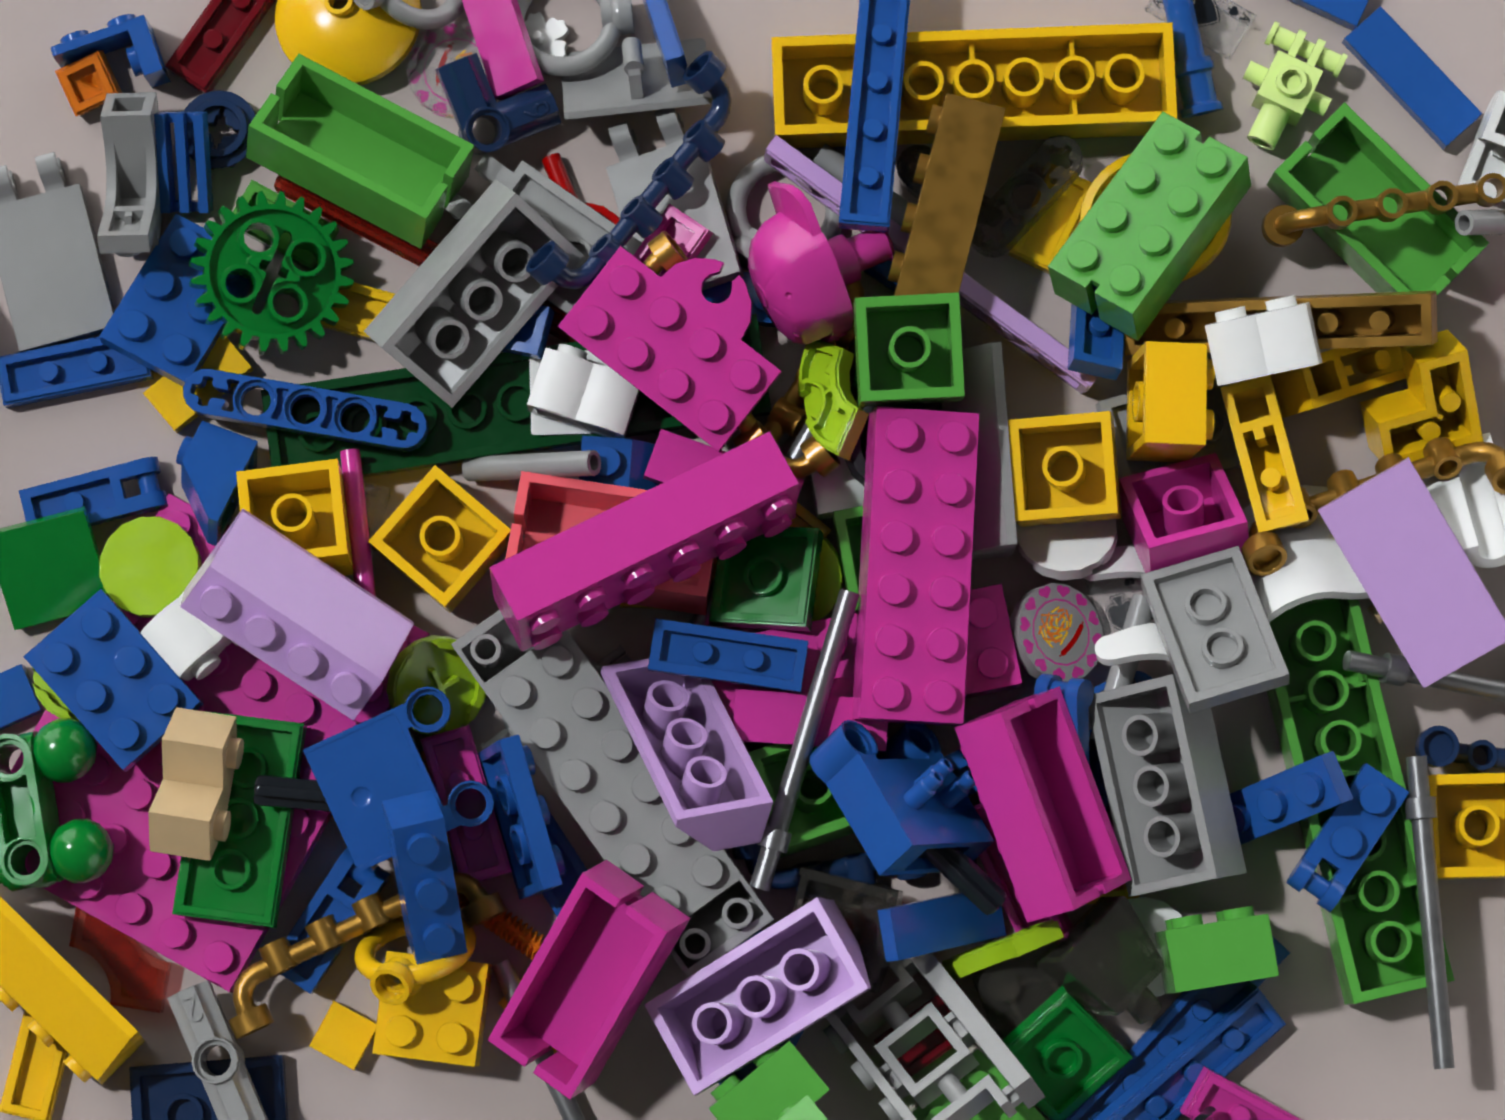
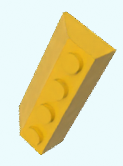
M0 896V1001L12 1012L19 1005L34 1018L27 1027L48 1048L57 1041L70 1054L63 1063L84 1083L93 1076L102 1085L145 1042V1039Z

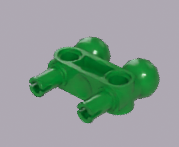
M72 718L56 719L44 725L39 732L0 735V884H3L12 892L32 887L46 888L64 879L72 883H88L102 876L113 861L114 844L108 832L100 823L90 819H74L60 826L53 781L57 783H70L83 777L95 763L97 755V743L94 737L81 722ZM21 749L24 756L22 767L16 773H12L9 767V759L15 750ZM36 849L40 856V864L34 873L29 874L25 867V859L31 850Z

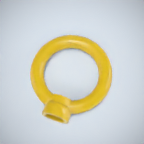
M402 915L379 928L369 931L357 945L354 960L358 971L370 980L373 994L386 1004L398 1005L407 1000L414 985L435 981L463 966L475 950L476 934L473 927L470 928L467 921L462 918L468 953L418 965L412 964L404 957H393L388 962L381 963L375 959L378 950L390 941L406 935Z

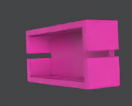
M1060 686L1013 701L985 715L954 727L962 754L966 758L977 787L980 802L985 809L996 838L997 848L1003 857L1015 889L1016 899L1021 905L1027 923L1073 911L1100 897L1101 894L1108 893L1132 880Z
M608 860L581 874L488 1038L489 1042L524 1067L549 1052L552 1047L558 1052L539 1063L533 1073L570 1100L596 1082L690 920V917L654 892L645 897L641 896L640 893L644 885Z

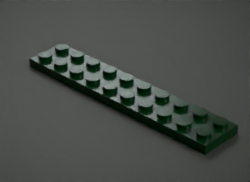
M752 314L751 324L742 341L763 356L757 314ZM578 342L564 343L583 351L587 350ZM559 344L546 346L545 348L557 350ZM507 352L500 353L453 408L406 368L299 384L403 402L416 406L427 420L429 433L426 441L413 451L402 452L266 428L271 467L338 459L341 467L340 452L346 449H359L363 478L430 468L434 465L443 466L463 463L465 460L490 455L521 454L580 445L582 443V435L604 436L595 433L532 435L531 412L527 409V402L530 396L529 359L531 357ZM261 390L263 410L265 412L269 408L271 400L269 393L266 390ZM769 390L752 410L751 413L754 417L768 416L770 414ZM640 391L625 437L657 433L661 429L670 431L687 427ZM311 397L299 399L292 408L293 418L301 424H309L315 421L320 413L319 402ZM351 406L342 415L343 428L349 432L364 430L370 421L368 410L362 406ZM378 410L379 427L374 437H382V427L396 430L399 434V440H406L408 433H417L419 427L412 423L411 415H404L402 422L395 423L384 419V414L387 410Z

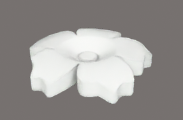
M541 12L536 14L529 13L525 25L531 43L546 54L567 56L566 50L568 46L563 40L568 36L569 29L566 27L565 21L550 18L546 23Z

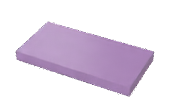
M1409 457L1318 509L1325 524L1423 688L1505 643V619Z

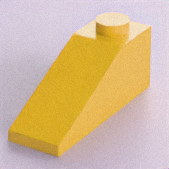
M1400 346L1331 349L1321 352L1322 363L1270 375L1283 418L1406 378Z
M1267 375L1220 387L1258 532H1272L1309 522L1289 439L1271 376Z

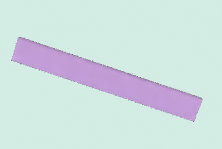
M775 135L765 149L764 162L839 216L842 183L779 136ZM890 219L888 234L894 246V253L895 251L905 253L909 234L901 232V226ZM965 273L963 274L959 290L960 305L1079 393L1085 394L1091 388L1098 377L1068 370V348Z

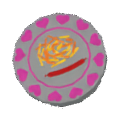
M1050 583L1027 591L1016 602L1010 617L1012 632L1014 631L1017 659L1028 674L1036 679L1041 674L1059 675L1063 681L1068 682L1071 678L1085 677L1097 665L1095 644L1103 637V628L1096 609L1083 593L1070 585Z

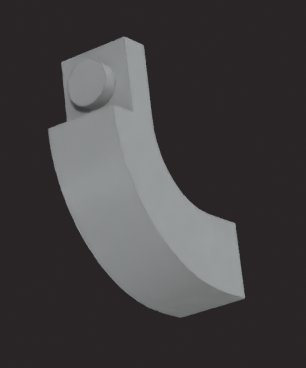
M156 92L106 94L100 115L106 158V200L97 234L99 254L115 253L121 257H132L140 253L150 252L152 245H159L162 213L160 210L154 114L159 112Z

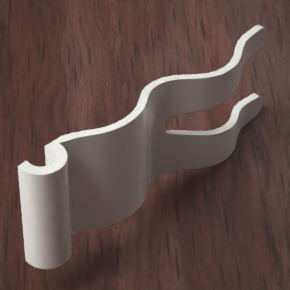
M1490 432L1482 434V442L1493 443ZM1486 462L1465 465L1451 479L1440 480L1435 476L1424 479V484L1471 563L1481 568H1494L1505 565V494L1498 493L1493 489L1485 474ZM1302 485L1307 490L1309 496L1328 490L1327 487ZM1251 504L1243 509L1248 521V532L1255 521ZM1317 515L1316 520L1305 528L1296 529L1290 526L1272 531L1279 536L1287 552V560L1278 571L1270 575H1254L1252 577L1269 623L1288 609L1308 601L1324 598L1351 600L1369 598L1321 515ZM1134 545L1117 546L1114 549L1112 558L1104 566L1102 563L1099 567L1093 569V574L1084 577V579L1098 581L1116 578H1140V575L1144 574L1145 571ZM1155 623L1137 625L1103 636L1095 644L1097 660L1107 666L1141 660L1169 661Z

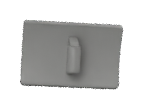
M636 37L625 38L622 42V47H615L612 53L595 68L578 75L561 76L565 119L712 103L711 95L708 91L703 94H697L688 84L671 88L657 43L641 44V41ZM702 38L680 40L688 68L698 56L706 52V42ZM582 51L568 52L566 54L567 56H571L578 54Z

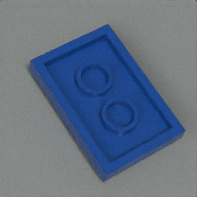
M175 214L159 239V245L154 247L99 335L102 344L184 386L186 379L193 372L201 369L226 324L221 320L211 325L205 323L213 309L211 306L196 307V300L205 293V290L192 288L189 285L192 278L202 275V271L189 266L191 258L205 256L204 253L194 246L197 238L212 240V237L203 227ZM240 275L230 276L225 282L228 292L237 298H244L251 288L249 280Z
M102 589L97 591L23 656L125 772L131 769L162 741V737L176 707L197 710L203 705V702L179 678L142 636L136 626Z
M519 734L500 739L480 751L478 756L487 787L493 795L494 811L512 869L519 899L522 900L562 885L560 875L564 874L565 866L559 847L556 844L551 845L546 825L550 824V814L544 797L541 794L537 795L531 776L535 775L536 768L530 748L527 745L522 746Z

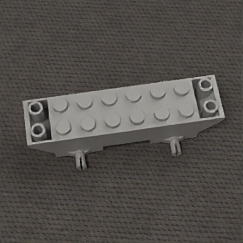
M498 610L451 644L501 714L504 726L506 727L484 744L482 743L483 749L500 739L519 734L522 746L527 745L530 748L535 764L604 861H610L644 885L640 893L641 896L645 897L654 892L690 917L688 924L671 951V955L687 977L730 952L773 921V917L730 859L728 849L712 851L675 827L600 674L602 666L611 665L613 662H615L614 664L632 661L624 648L619 645L617 649L596 663L594 659L582 652L566 630L561 632L563 636L560 640L547 648L535 650L534 647H531L521 652L500 610Z

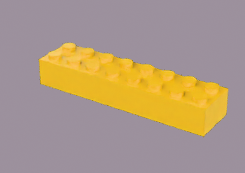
M1173 22L907 32L897 145L933 143L935 136L925 134L933 104L943 105L946 93L1006 108L998 141L1145 136L1162 112L1177 119ZM856 34L771 37L774 133L792 147L822 148L825 143L830 147H846Z

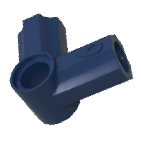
M477 53L435 69L459 127L458 135L460 138L474 144L473 154H489L561 124L558 106L546 84L496 102ZM477 118L488 119L495 127V138L489 145L481 144L473 135V124Z

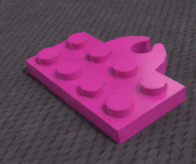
M620 246L558 327L720 453L782 373L780 369L742 341L751 324L752 301L746 283L739 275L732 281V290L729 298L722 303H711L704 298L702 288L708 278L721 273L725 265L723 262L716 259L692 258L675 264L660 277Z

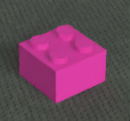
M1216 453L1119 478L1123 522L1145 573L1235 546H1239L1241 551L1244 542L1249 538L1248 521Z

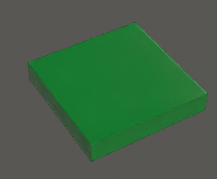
M85 506L0 528V586L14 630L70 616L100 589L105 591L99 577L100 554Z
M788 527L775 536L765 537L764 534H761L747 541L746 547L741 552L728 559L720 560L717 557L709 622L713 626L811 631L824 533L819 528Z
M1063 985L1002 1040L1045 1097L1035 1105L1050 1120H1065L1133 1059L1129 1050Z

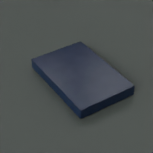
M273 1055L245 1058V1065L268 1120H289L285 1056ZM231 1059L206 1061L207 1067L215 1075H222L230 1067ZM192 1062L129 1067L132 1120H218L202 1080L193 1071Z

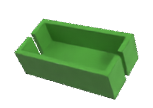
M298 54L276 85V94L271 93L249 124L246 158L422 249L443 217L444 207L448 206L469 177L474 144Z
M1345 102L1312 134L1308 142L1305 141L1274 171L1267 183V186L1286 205L1292 206L1297 210L1324 206L1337 196H1348L1357 201L1376 198L1380 193L1389 188H1397L1404 193L1424 191L1431 186ZM1434 190V201L1438 205L1445 206L1447 201ZM1385 197L1383 200L1384 209L1389 213H1396L1397 203L1395 200ZM1334 205L1333 215L1340 221H1346L1348 216L1347 210L1341 205ZM1454 208L1440 215H1434L1428 211L1407 213L1392 222H1382L1377 218L1354 221L1341 230H1334L1328 226L1311 228L1376 293L1436 291L1438 296L1489 244L1482 235L1463 236L1456 231L1455 218L1458 212Z
M1162 112L1048 265L1054 294L1091 315L1098 308L1100 320L1138 341L1250 189L1251 179L1248 157L1210 136L1202 144L1200 131ZM1093 285L1098 287L1095 292L1093 289Z

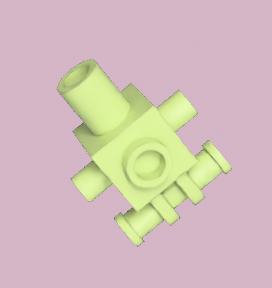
M1277 21L1274 22L1264 44L1268 46L1272 44L1288 53L1278 50L1269 69L1250 61L1242 78L1260 87L1251 104L1252 107L1260 111L1247 139L1266 150L1275 149L1287 123L1296 127L1305 109L1324 116L1332 98L1315 91L1323 73V70L1316 68L1315 65L1332 72V76L1337 78L1348 57L1345 53L1341 55L1324 47L1326 41L1318 38L1316 44L1304 39L1307 32L1299 29L1296 34L1279 26L1280 23ZM1296 55L1307 59V62L1295 58Z

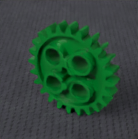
M259 191L256 196L255 206L250 207L243 196H240L236 201V214L222 206L218 214L223 224L219 225L216 222L207 220L204 225V229L212 237V240L197 238L194 246L204 253L205 256L191 258L189 262L190 267L202 271V275L190 280V287L205 290V293L196 300L195 306H211L213 309L205 323L211 325L221 320L226 324L220 337L223 340L234 332L240 334L239 349L241 350L248 345L251 339L257 340L259 355H264L270 342H275L280 355H285L288 349V340L293 339L300 350H303L307 346V332L321 340L325 332L320 321L335 326L339 321V317L331 307L346 308L349 300L340 294L338 290L349 289L354 284V280L341 275V271L351 268L354 264L353 259L339 258L338 253L347 246V239L332 241L330 237L338 224L334 221L321 226L318 223L323 210L321 207L313 210L309 215L304 213L303 197H300L293 207L286 206L285 194L282 191L279 192L274 204H268L263 191ZM254 229L263 231L270 239V248L263 252L251 250L245 243L244 234ZM289 233L291 240L277 272L283 278L277 277L269 290L262 312L255 314L252 311V307L266 276V272L262 269H266L272 261L281 235ZM297 249L309 250L316 257L317 267L307 272L299 270L292 262V252ZM233 275L247 278L252 286V294L245 298L234 297L226 288V279ZM281 294L290 295L298 303V314L289 318L282 317L274 309L273 298Z

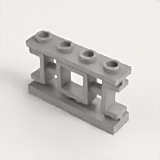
M933 953L887 962L900 981L861 1011L850 1001L825 1017L831 1025L824 1029L823 1032L841 1055L850 1049L858 1059L850 1067L868 1091L878 1086L886 1097L878 1102V1104L890 1120H917L902 1100L908 1094L912 1095L922 1109L941 1094L946 1096L951 1104L931 1120H970L994 1100L1008 1118H1011L1017 1113L1015 1107L1023 1102L1030 1109L1045 1097L1030 1074ZM917 972L921 973L951 1011L944 1018L932 1002L911 1018L903 1009L923 993L912 978ZM853 1022L858 1025L866 1037L885 1022H888L894 1031L874 1046L886 1062L880 1068L876 1067L847 1029ZM938 1028L956 1050V1053L919 1082L915 1083L897 1059ZM973 1043L979 1046L1009 1084L1001 1090L989 1074L968 1091L960 1082V1079L980 1065L968 1049Z

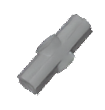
M207 980L168 997L169 1004L192 1056L193 1071L202 1080L217 1119L268 1120L245 1065L244 1051L234 1039L211 981ZM215 1046H222L227 1049L231 1058L230 1067L222 1075H215L207 1067V1055Z

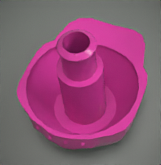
M776 181L769 183L767 186L776 214L760 226L749 246L748 268L759 301L775 327L793 343L804 345L819 339L824 342L838 341L840 337L845 336L852 329L854 319L853 307L846 286L861 280L862 271L887 260L891 262L894 254L892 240L887 232L864 231L848 239L840 234L827 240L821 231L810 201L801 190L791 184Z

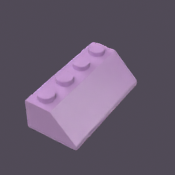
M242 508L185 588L180 605L182 609L353 721L385 678L414 624L412 620L244 508Z
M649 658L602 666L600 674L675 827L712 851L760 843L773 800L712 681L648 671Z
M816 897L644 1005L694 1096H697L748 1065L762 1054L774 1049L870 990L871 985L860 945L834 900Z

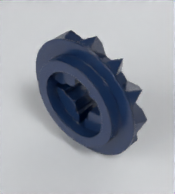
M217 90L201 94L188 104L184 112L207 111L208 126L215 127L218 124V120L221 119L222 112H224L223 116L225 117L226 126L230 130H234L238 135L223 136L221 143H218L216 149L214 138L209 133L211 169L234 168L238 162L246 158L248 126L255 117V113L247 101L232 92ZM187 123L188 152L190 158L196 162L193 123Z

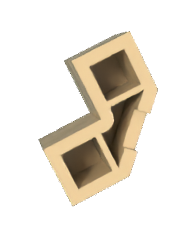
M176 707L162 737L163 780L148 811L149 846L151 852L210 861L218 841L225 842L227 840L231 825V812L227 811L232 781L234 771L239 769L244 753V740L237 738L236 716Z

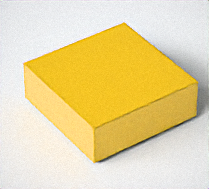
M333 1001L309 1046L344 1066L356 1070L375 1035L376 1023L341 1003Z

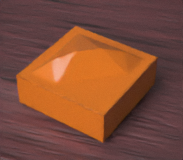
M98 50L55 71L75 116H82L103 106L107 93H122L103 50Z

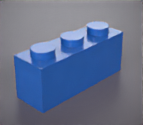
M433 789L382 801L405 932L416 964L468 953L445 820Z

